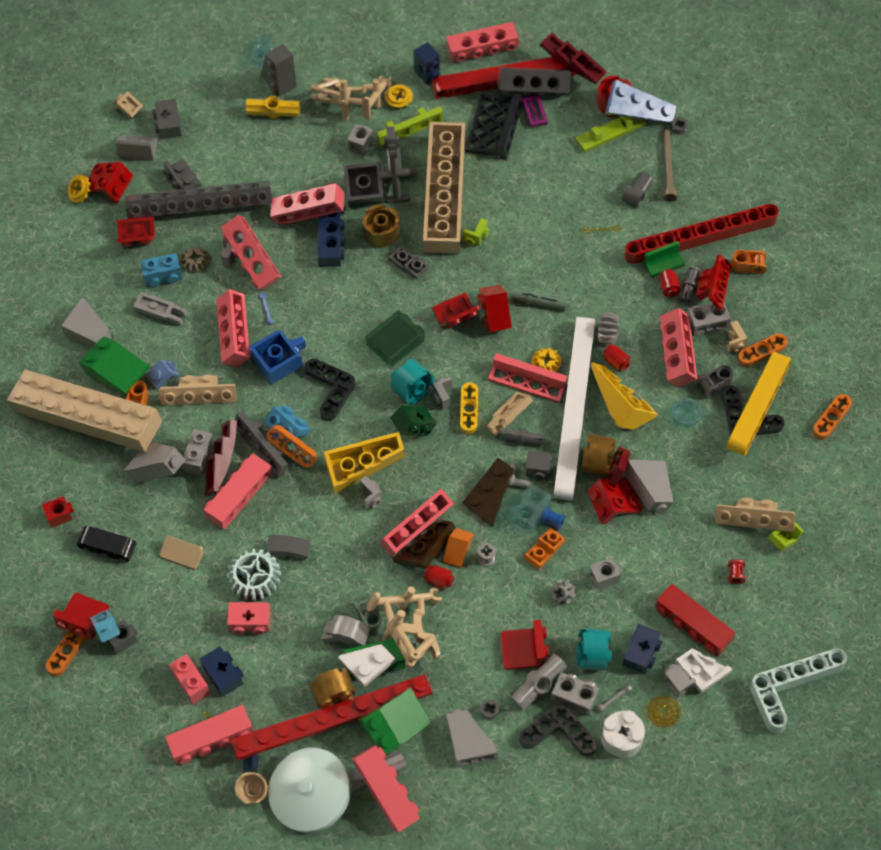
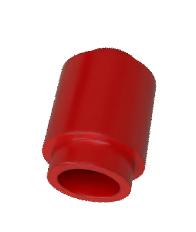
M671 269L660 273L659 282L663 295L670 298L676 297L681 291L677 274Z
M610 344L603 351L602 356L605 357L604 360L617 371L621 369L624 371L629 367L631 363L630 356L617 345Z
M429 565L424 573L423 580H426L428 584L446 590L447 587L452 586L454 576H452V571L437 565Z

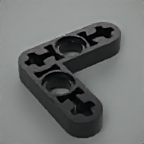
M310 359L305 364L307 375L333 386L320 407L321 418L324 421H332L337 417L355 388V378L353 375L323 361ZM315 365H317V369H313L312 371L310 366L314 367ZM332 372L335 374V377L327 379L325 375ZM350 380V384L344 385L343 381ZM336 394L343 396V399L340 401H334L332 398ZM332 404V414L328 413V415H325V411H328Z
M729 385L724 388L722 399L728 430L732 434L735 420H739L743 412V405L739 389L736 386ZM728 392H732V394H734L733 402H731L730 395H728ZM736 408L739 410V414L732 415L729 409ZM766 415L761 424L762 428L758 430L756 435L780 433L784 428V419L779 415ZM773 421H776V423L779 424L778 427H775V425L772 424Z
M557 705L525 728L519 736L521 746L531 749L560 729L578 752L584 756L593 755L597 746L592 735L565 705ZM557 711L560 713L565 712L564 717L569 721L565 726H563L565 724L562 717L557 718ZM546 722L551 728L549 731L543 732L539 729V725ZM569 727H578L580 730L579 734L571 735L568 732ZM533 728H535L537 734L532 737V742H525V735H533ZM583 734L585 735L583 736L584 742L587 744L591 743L590 750L588 748L583 749V742L580 740Z

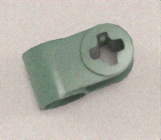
M369 595L367 599L360 602L354 601L353 607L358 618L370 628L368 634H379L383 626L378 608L376 606L373 611L367 610V604L372 595ZM373 621L377 622V624L370 625L369 623Z

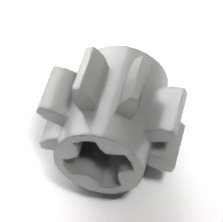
M560 579L555 582L556 585L550 588L552 590L551 598H554L557 604L563 601L565 604L571 602L570 598L576 597L574 593L575 586L569 583V579L564 582Z

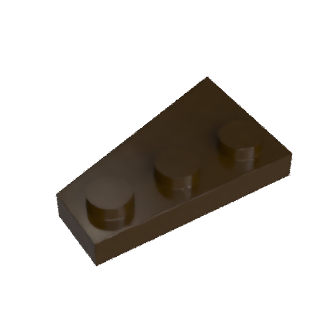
M497 458L462 504L494 526L514 469L500 458Z
M437 519L421 533L420 539L414 544L410 542L406 546L407 550L401 555L396 554L392 558L393 561L400 565L427 569L450 534L455 530L454 522Z

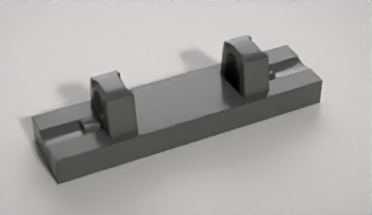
M244 411L238 412L235 417L237 421L236 430L255 453L271 465L272 473L277 479L282 477L288 465L283 459L285 453L278 448L275 449L261 433L263 424L260 421L252 422Z

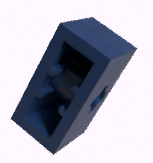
M428 42L414 49V72L425 84H428L433 78L440 76V55Z
M638 624L625 654L623 666L646 674L648 668L652 669L656 659L653 657L655 651L659 652L663 640H660L661 632Z
M221 646L199 659L202 668L222 697L243 685L242 677L244 675L238 666H233L231 663L233 658L227 650L224 652Z

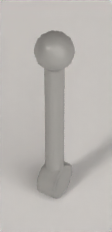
M630 684L604 704H599L597 711L603 712L606 706L630 691L632 686Z

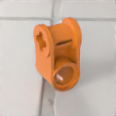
M737 250L732 257L731 269L738 273L764 274L767 271L764 261L766 253L761 250Z
M137 381L129 389L126 400L146 406L149 398L146 384L143 381Z

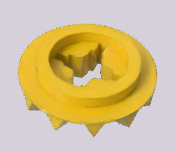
M405 85L391 86L385 93L387 105H391L393 109L399 107L401 110L403 106L408 107V104L412 103V91ZM402 93V98L396 100V97Z
M76 175L69 183L68 197L72 202H83L84 198H88L87 193L90 191L89 186L91 183L88 182L89 178L84 175Z
M550 347L535 351L532 357V365L553 372H557L562 364L561 355L558 354L557 350L554 351ZM549 355L550 361L545 366L544 359Z

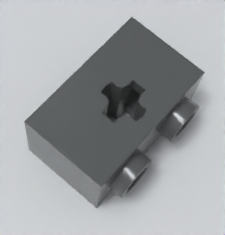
M176 98L155 101L156 109H152L154 120L157 119L158 122L154 123L156 134L159 133L161 139L182 136Z

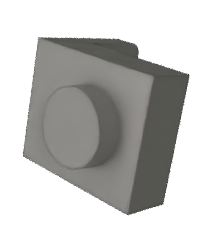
M451 377L441 378L433 383L434 401L437 405L440 404L443 410L450 407V398L446 390L452 388Z
M364 476L360 480V488L368 495L364 500V507L366 510H369L371 507L375 508L380 504L382 495L378 484L373 479L370 480L367 476Z

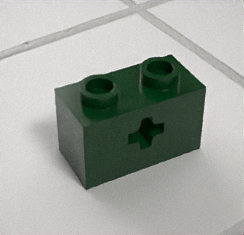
M401 405L390 417L401 436L425 437L437 425L424 406Z

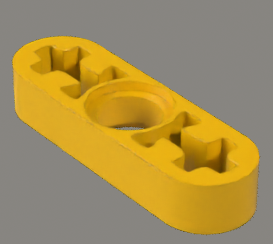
M468 382L461 388L460 429L465 434H473L477 430L478 387L476 384ZM468 389H472L471 399H468ZM472 405L475 409L472 412H466L464 407ZM467 417L471 418L470 428H467L466 426Z

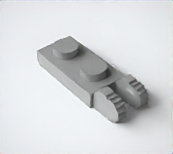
M143 292L139 294L133 305L134 311L177 325L182 324V319L172 315V312L181 316H186L188 312L173 302Z

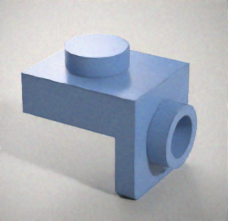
M160 359L145 375L153 386L159 389L171 376L177 378L180 374L176 370L177 366L172 361Z

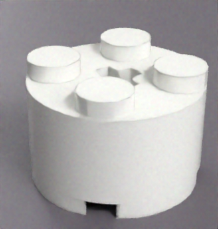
M618 711L611 714L605 720L602 731V744L605 750L618 758H629L637 754L642 747L645 735L643 722L633 711Z

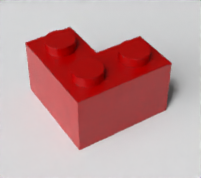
M501 285L479 288L477 301L478 305H481V309L485 311V316L482 317L484 327H487L490 332L512 328L508 297L505 289Z

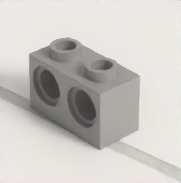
M712 302L688 308L687 314L690 318L693 336L726 329L730 326L731 317L725 302L722 310H718Z
M193 429L183 456L185 461L182 467L185 473L203 476L206 459L210 456L214 445L212 433Z
M561 672L553 689L551 700L589 716L598 697L599 687L590 681L584 682L579 680L573 674ZM563 686H569L571 690L564 691L561 688ZM588 694L591 698L583 699L581 695Z

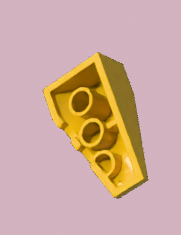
M596 363L590 365L609 413L619 428L634 430L658 416L644 399L638 400L632 396L634 391L631 388L619 384L621 379L606 366Z

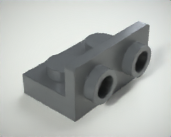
M184 158L171 165L168 161L164 162V175L167 179L171 178L173 181L172 186L175 190L201 187L200 181Z

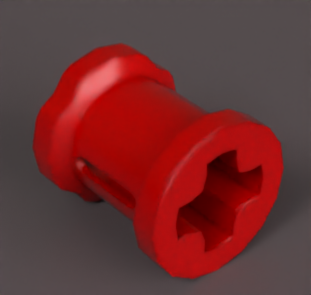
M732 559L728 561V567L730 568L729 583L743 584L746 582L744 576L746 563L744 560Z

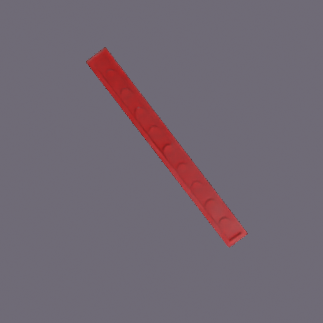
M423 674L231 739V744L237 761L252 755L260 754L357 721L408 688L412 689L417 699L431 695L432 689L426 675Z

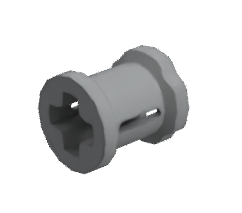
M483 543L478 547V562L482 566H491L495 562V547L490 543Z

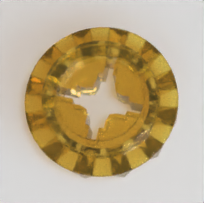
M662 694L661 696L654 697L649 703L648 715L656 725L669 727L679 720L681 708L678 701L673 699L672 696H664ZM668 704L669 712H666L661 717L662 713L660 708H664V706Z

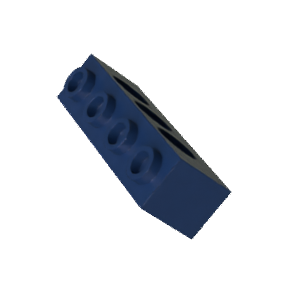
M345 205L342 212L318 217L319 267H341V260H344V249H341V245H344L345 240L341 230H345L344 219H341V215H345Z

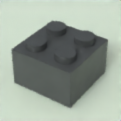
M380 162L344 166L349 206L385 202L383 179H381L380 172H382Z

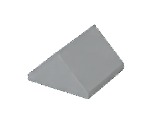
M123 135L116 139L115 142L119 158L154 160L158 138Z

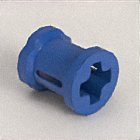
M547 507L540 523H547L555 527L556 531H559L566 515H559Z

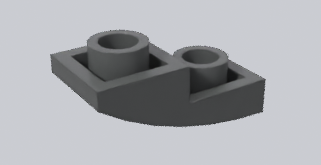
M402 245L388 259L415 279H418L429 268V265L418 255L415 254L413 256Z
M269 535L265 553L269 552L270 555L283 559L286 555L305 561L308 557L310 541L293 536Z

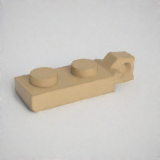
M516 392L492 415L493 419L487 425L490 434L496 436L501 433L503 428L507 427L533 401L531 396Z

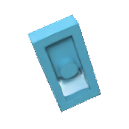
M109 609L90 617L102 642L120 634Z

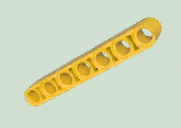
M776 352L772 353L729 438L727 450L746 456L790 367L792 358Z

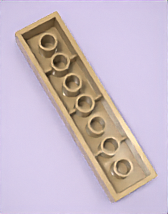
M430 122L423 253L460 254L465 123Z
M29 370L23 371L7 398V402L14 412L142 452H146L162 423V419L155 408Z

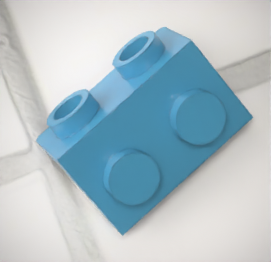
M176 253L140 261L146 287H156L166 282L175 283L182 279Z
M289 406L273 407L264 420L270 428L274 425H280L295 437L306 436L312 430L306 425L307 422L297 417Z

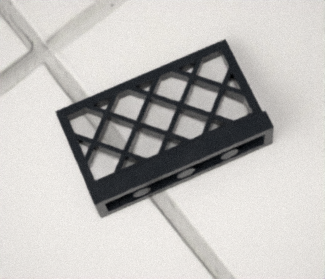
M514 93L513 97L481 94L465 146V152L500 156V159H508L523 106L520 93ZM487 100L492 101L493 104L485 108L483 102ZM504 102L509 103V105L503 109L499 106ZM497 107L499 111L491 115L489 111ZM486 113L489 117L481 121L479 116ZM503 114L505 119L498 123L496 118ZM493 121L495 125L488 129L485 125ZM482 127L485 131L477 135L475 130ZM499 128L501 133L494 137L491 132ZM489 135L491 139L484 143L481 138ZM476 141L481 144L476 148L470 147ZM494 142L497 144L496 149H489L487 147Z

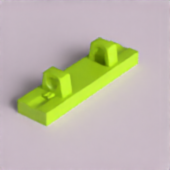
M439 106L426 112L422 107L417 109L418 115L396 125L392 120L385 124L386 127L394 126L395 135H398L400 140L428 128L430 122H443V110ZM386 129L377 132V143L380 147L385 146L384 137L387 136Z
M620 117L600 127L595 126L591 128L590 131L577 136L576 142L583 152L586 153L646 126V122L644 119H634V117Z

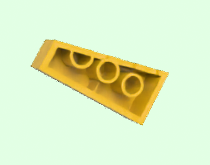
M399 432L324 451V459L334 494L359 482L364 476L368 477L404 458V447Z

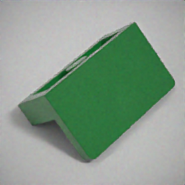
M678 241L645 253L644 265L651 278L659 276L664 270H676L685 266V261L679 251L680 243Z

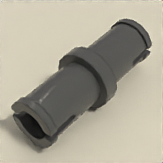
M693 267L688 269L686 280L682 284L683 291L680 302L685 303L687 299V304H690L692 301L694 290L697 289L696 282L700 273V269L694 267V271H692Z
M505 428L504 433L512 434V436L504 435L503 440L520 442L522 445L528 443L541 446L542 441L534 440V438L542 439L543 434L526 432V429L520 431Z

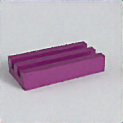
M540 96L522 97L530 128H534V126L539 127L543 124L548 125ZM533 100L537 102L542 120H539ZM527 101L530 103L535 121L532 119Z

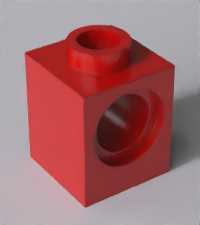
M64 496L42 504L50 528L73 520L71 513H74L71 502L66 503Z

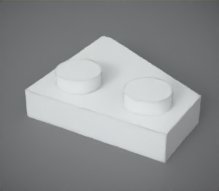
M382 644L338 657L343 666L364 687L395 662V658Z
M690 649L675 661L682 669L687 670L690 680L695 678V687L700 693L732 672L731 667L715 662V659L704 656L701 652Z

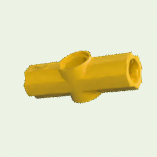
M270 96L265 100H246V115H265L270 119H276L279 116L299 117L300 101H282L274 96Z

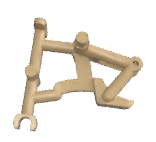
M381 75L379 80L374 79L372 81L373 84H364L361 87H348L347 80L325 78L321 84L311 86L312 91L320 92L312 96V101H321L341 106L342 119L344 121L349 120V104L362 106L363 118L369 120L371 117L370 108L373 104L376 108L381 107L380 94L386 86L392 85V77L383 79V75ZM366 91H373L370 98L367 96L363 97V99L350 97L351 92H362L364 94Z
M409 587L404 595L380 597L379 592H374L367 604L368 611H373L376 606L382 605L388 621L382 641L393 638L406 660L405 665L409 668L414 667L416 662L427 651L431 653L434 659H437L440 655L435 635L424 633L421 621L422 616L425 615L424 601H430L431 604L436 605L442 600L441 597L434 596L439 591L438 588L430 589L429 593L414 594L415 588ZM410 602H416L417 609L413 613V624L402 623L406 606ZM390 604H398L399 611L397 614H393ZM406 634H413L415 641L421 645L414 649Z

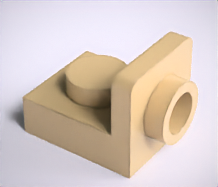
M127 91L124 95L120 94L114 100L116 104L113 109L117 110L119 108L127 117L132 119L142 109L143 105Z
M738 321L731 322L728 331L731 341L728 343L727 351L729 353L733 351L737 353L746 347L747 336Z

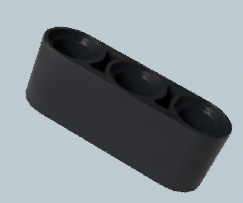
M84 526L76 545L80 549L87 548L90 552L100 555L104 553L107 554V557L118 560L121 558L126 560L125 562H129L137 543L126 536L91 526Z

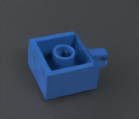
M275 331L249 346L250 356L272 385L303 366L302 357L299 354L306 347V341L302 336L294 340H288L282 331Z

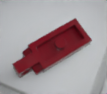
M621 445L614 454L615 458L609 471L611 475L609 483L613 485L618 483L625 472L631 454L630 450L623 448Z

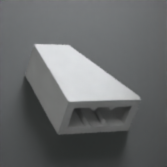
M81 298L61 325L64 335L91 348L103 336L112 340L109 329L84 298Z
M151 442L146 452L139 451L124 471L134 482L140 483L174 475L185 459L175 447Z
M629 460L624 475L648 511H656L657 513L667 511L673 503L665 461Z
M457 709L446 714L457 767L498 758L497 748L467 710Z

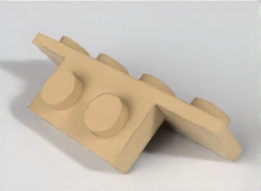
M209 374L195 377L191 375L180 377L179 386L160 387L159 389L162 406L231 403L237 401L235 384L218 385V376Z
M742 498L738 500L736 506L717 504L715 523L793 532L795 529V512L778 510V503L772 500L755 501L752 498Z

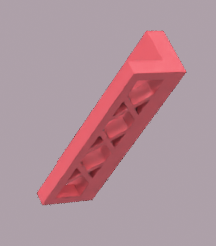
M497 353L494 356L493 368L488 377L489 381L560 403L567 385L566 375ZM498 369L504 371L506 377L500 379L494 377V374ZM520 376L524 382L515 384L511 378ZM538 382L542 388L534 390L531 389L529 384ZM554 387L560 389L556 397L549 395L547 389Z

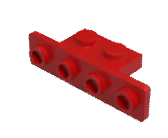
M721 254L717 255L715 266L701 272L696 297L700 301L708 297L718 310H722L724 307L731 269L729 260Z

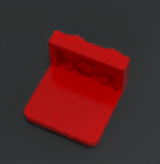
M121 161L98 163L92 168V172L88 177V182L91 183L89 192L102 191L111 202L118 203L134 175Z
M154 216L117 220L119 238L116 239V243H121V246L132 245L134 241H139V244L152 243V239L156 238Z
M466 292L431 309L440 327L446 326L448 329L460 323V319L466 321L474 317L481 308L479 305L472 307Z
M600 478L587 491L601 524L609 523L617 514L640 513L643 510L636 492L627 478H620L616 485L609 483L610 478Z
M74 593L64 612L56 609L52 616L56 627L74 633L81 638L93 640L97 631L90 617L107 609L110 610L106 603L80 593Z
M533 620V627L529 629L501 632L505 669L541 667L545 663V658H549L548 645H544L543 640L547 639L546 627H542L541 620Z

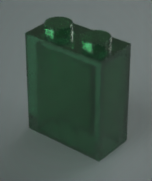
M397 310L365 336L366 345L393 368L424 342V330L419 325L416 326L407 314Z

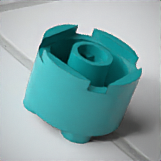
M412 358L408 359L399 369H395L390 376L392 378L391 389L408 404L410 402L416 404L428 395L427 389L429 386H433L434 383L433 374Z
M580 628L578 637H581V641L577 643L576 647L577 665H580L579 669H607L608 663L611 662L612 652L608 650V643L611 642V631Z

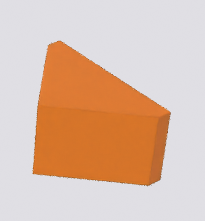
M455 528L449 536L443 562L462 568L475 534Z

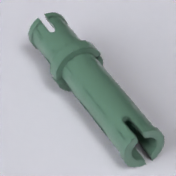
M513 288L511 300L526 302L527 305L536 304L563 311L566 310L568 300L533 293L532 290L528 292Z

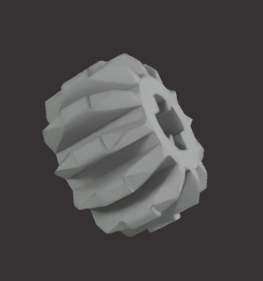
M603 313L601 315L598 327V341L600 343L610 345L617 342L620 329V318L618 315L613 313Z

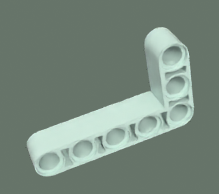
M832 649L758 673L753 677L750 689L764 723L771 733H781L787 723V715L776 692L842 671L847 661V655L842 649ZM833 658H836V659H838L841 663H835V662H833L832 659H833ZM817 664L821 666L822 669L818 670L814 668L813 665ZM794 671H800L803 675H796ZM775 677H781L784 681L779 682ZM756 683H762L765 687L759 688ZM764 701H770L773 706L765 705ZM772 720H779L781 725H775Z

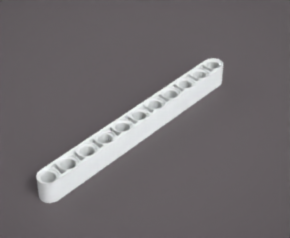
M576 318L553 499L573 501L595 319Z

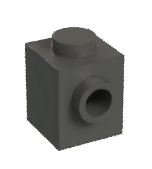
M528 451L525 476L533 477L536 480L549 479V473H553L555 462L551 461V454Z

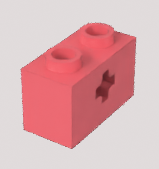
M229 602L227 623L229 632L236 635H242L244 632L262 635L265 632H269L271 613L269 602Z
M187 654L169 664L173 676L192 705L210 694L208 685Z

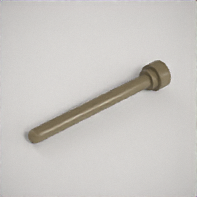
M664 130L666 188L663 191V200L668 201V198H671V201H676L678 197L677 190L673 187L670 131Z

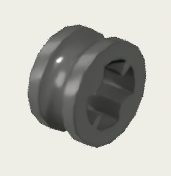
M675 118L672 121L671 129L675 134H684L687 131L688 122L684 118Z
M493 700L484 701L481 705L482 717L486 720L495 719L499 714L498 704ZM487 706L495 708L493 709V714L490 712L485 713Z

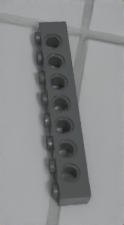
M270 180L126 195L125 204L127 217L131 219L271 204L272 193Z

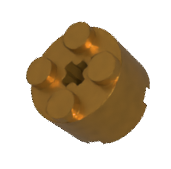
M379 204L370 207L366 211V214L363 216V232L367 242L374 247H386L398 240L400 234L399 215L394 208L391 207L390 209L385 207V205Z
M588 434L586 441L588 445L584 450L582 472L609 476L616 439Z
M343 668V672H339L338 669L329 670L316 676V682L313 683L312 680L309 682L318 708H325L352 699L356 694L347 668Z

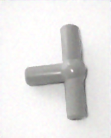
M511 464L510 466L514 469L509 487L529 488L530 481L515 478L518 466Z

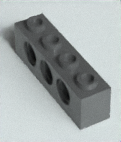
M499 67L497 88L505 94L519 91L520 94L537 92V95H547V92H554L556 96H564V93H569L571 72L559 69ZM520 77V83L516 86L513 85V79ZM537 77L538 83L535 86H531L530 80ZM550 78L555 79V84L552 87L547 85Z

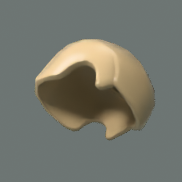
M254 772L242 774L236 780L234 787L236 796L245 804L260 803L266 797L268 790L266 780L260 774Z

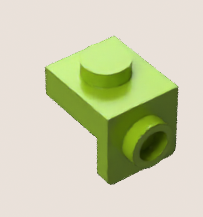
M481 218L474 232L464 229L463 241L471 246H480L483 238L487 239L489 235L488 220Z
M795 522L793 532L776 530L770 534L768 539L777 548L784 551L798 541L804 530Z

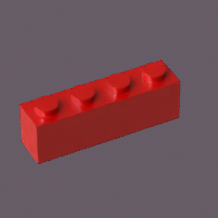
M672 583L656 600L655 608H657V612L663 617L667 616L670 618L676 628L684 629L688 632V636L693 641L702 643L705 650L710 654L715 653L719 656L734 640L735 631Z

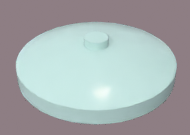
M319 748L300 749L284 758L273 772L268 790L269 803L276 818L288 828L301 833L322 831L333 825L347 808L351 795V781L344 764L332 753Z

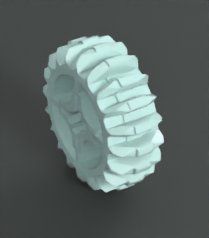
M254 548L252 553H248L245 550L243 556L238 553V560L232 559V565H228V585L233 593L237 592L239 598L244 595L246 601L250 596H252L254 602L256 596H260V599L263 600V594L265 593L270 596V590L276 591V585L280 583L279 577L281 572L279 571V564L276 563V559L271 557L269 552L264 554L262 549L258 553H256ZM261 564L265 565L270 570L269 574L265 573L264 570H261ZM238 575L247 579V585L239 581Z

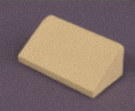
M167 535L160 557L196 570L204 552L200 546Z

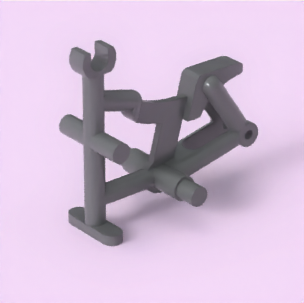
M394 126L386 127L387 136L384 137L387 170H382L380 175L381 179L392 178L394 196H387L385 201L388 204L410 201V195H401L399 177L417 175L416 168H402L399 137L395 135Z

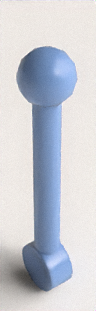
M262 292L259 296L265 308L266 323L272 325L274 321L270 317L266 301L267 294Z

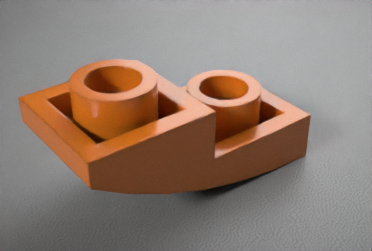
M550 528L538 539L537 544L524 555V559L537 570H540L564 544L566 539Z

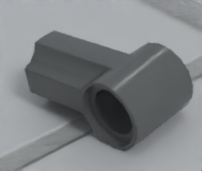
M639 172L631 186L628 185L626 187L622 200L639 207L640 201H643L645 192L652 183L653 178L649 173Z

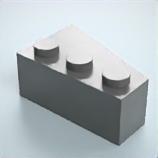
M284 44L265 54L261 77L268 83L271 92H276L279 97L297 87L293 54Z

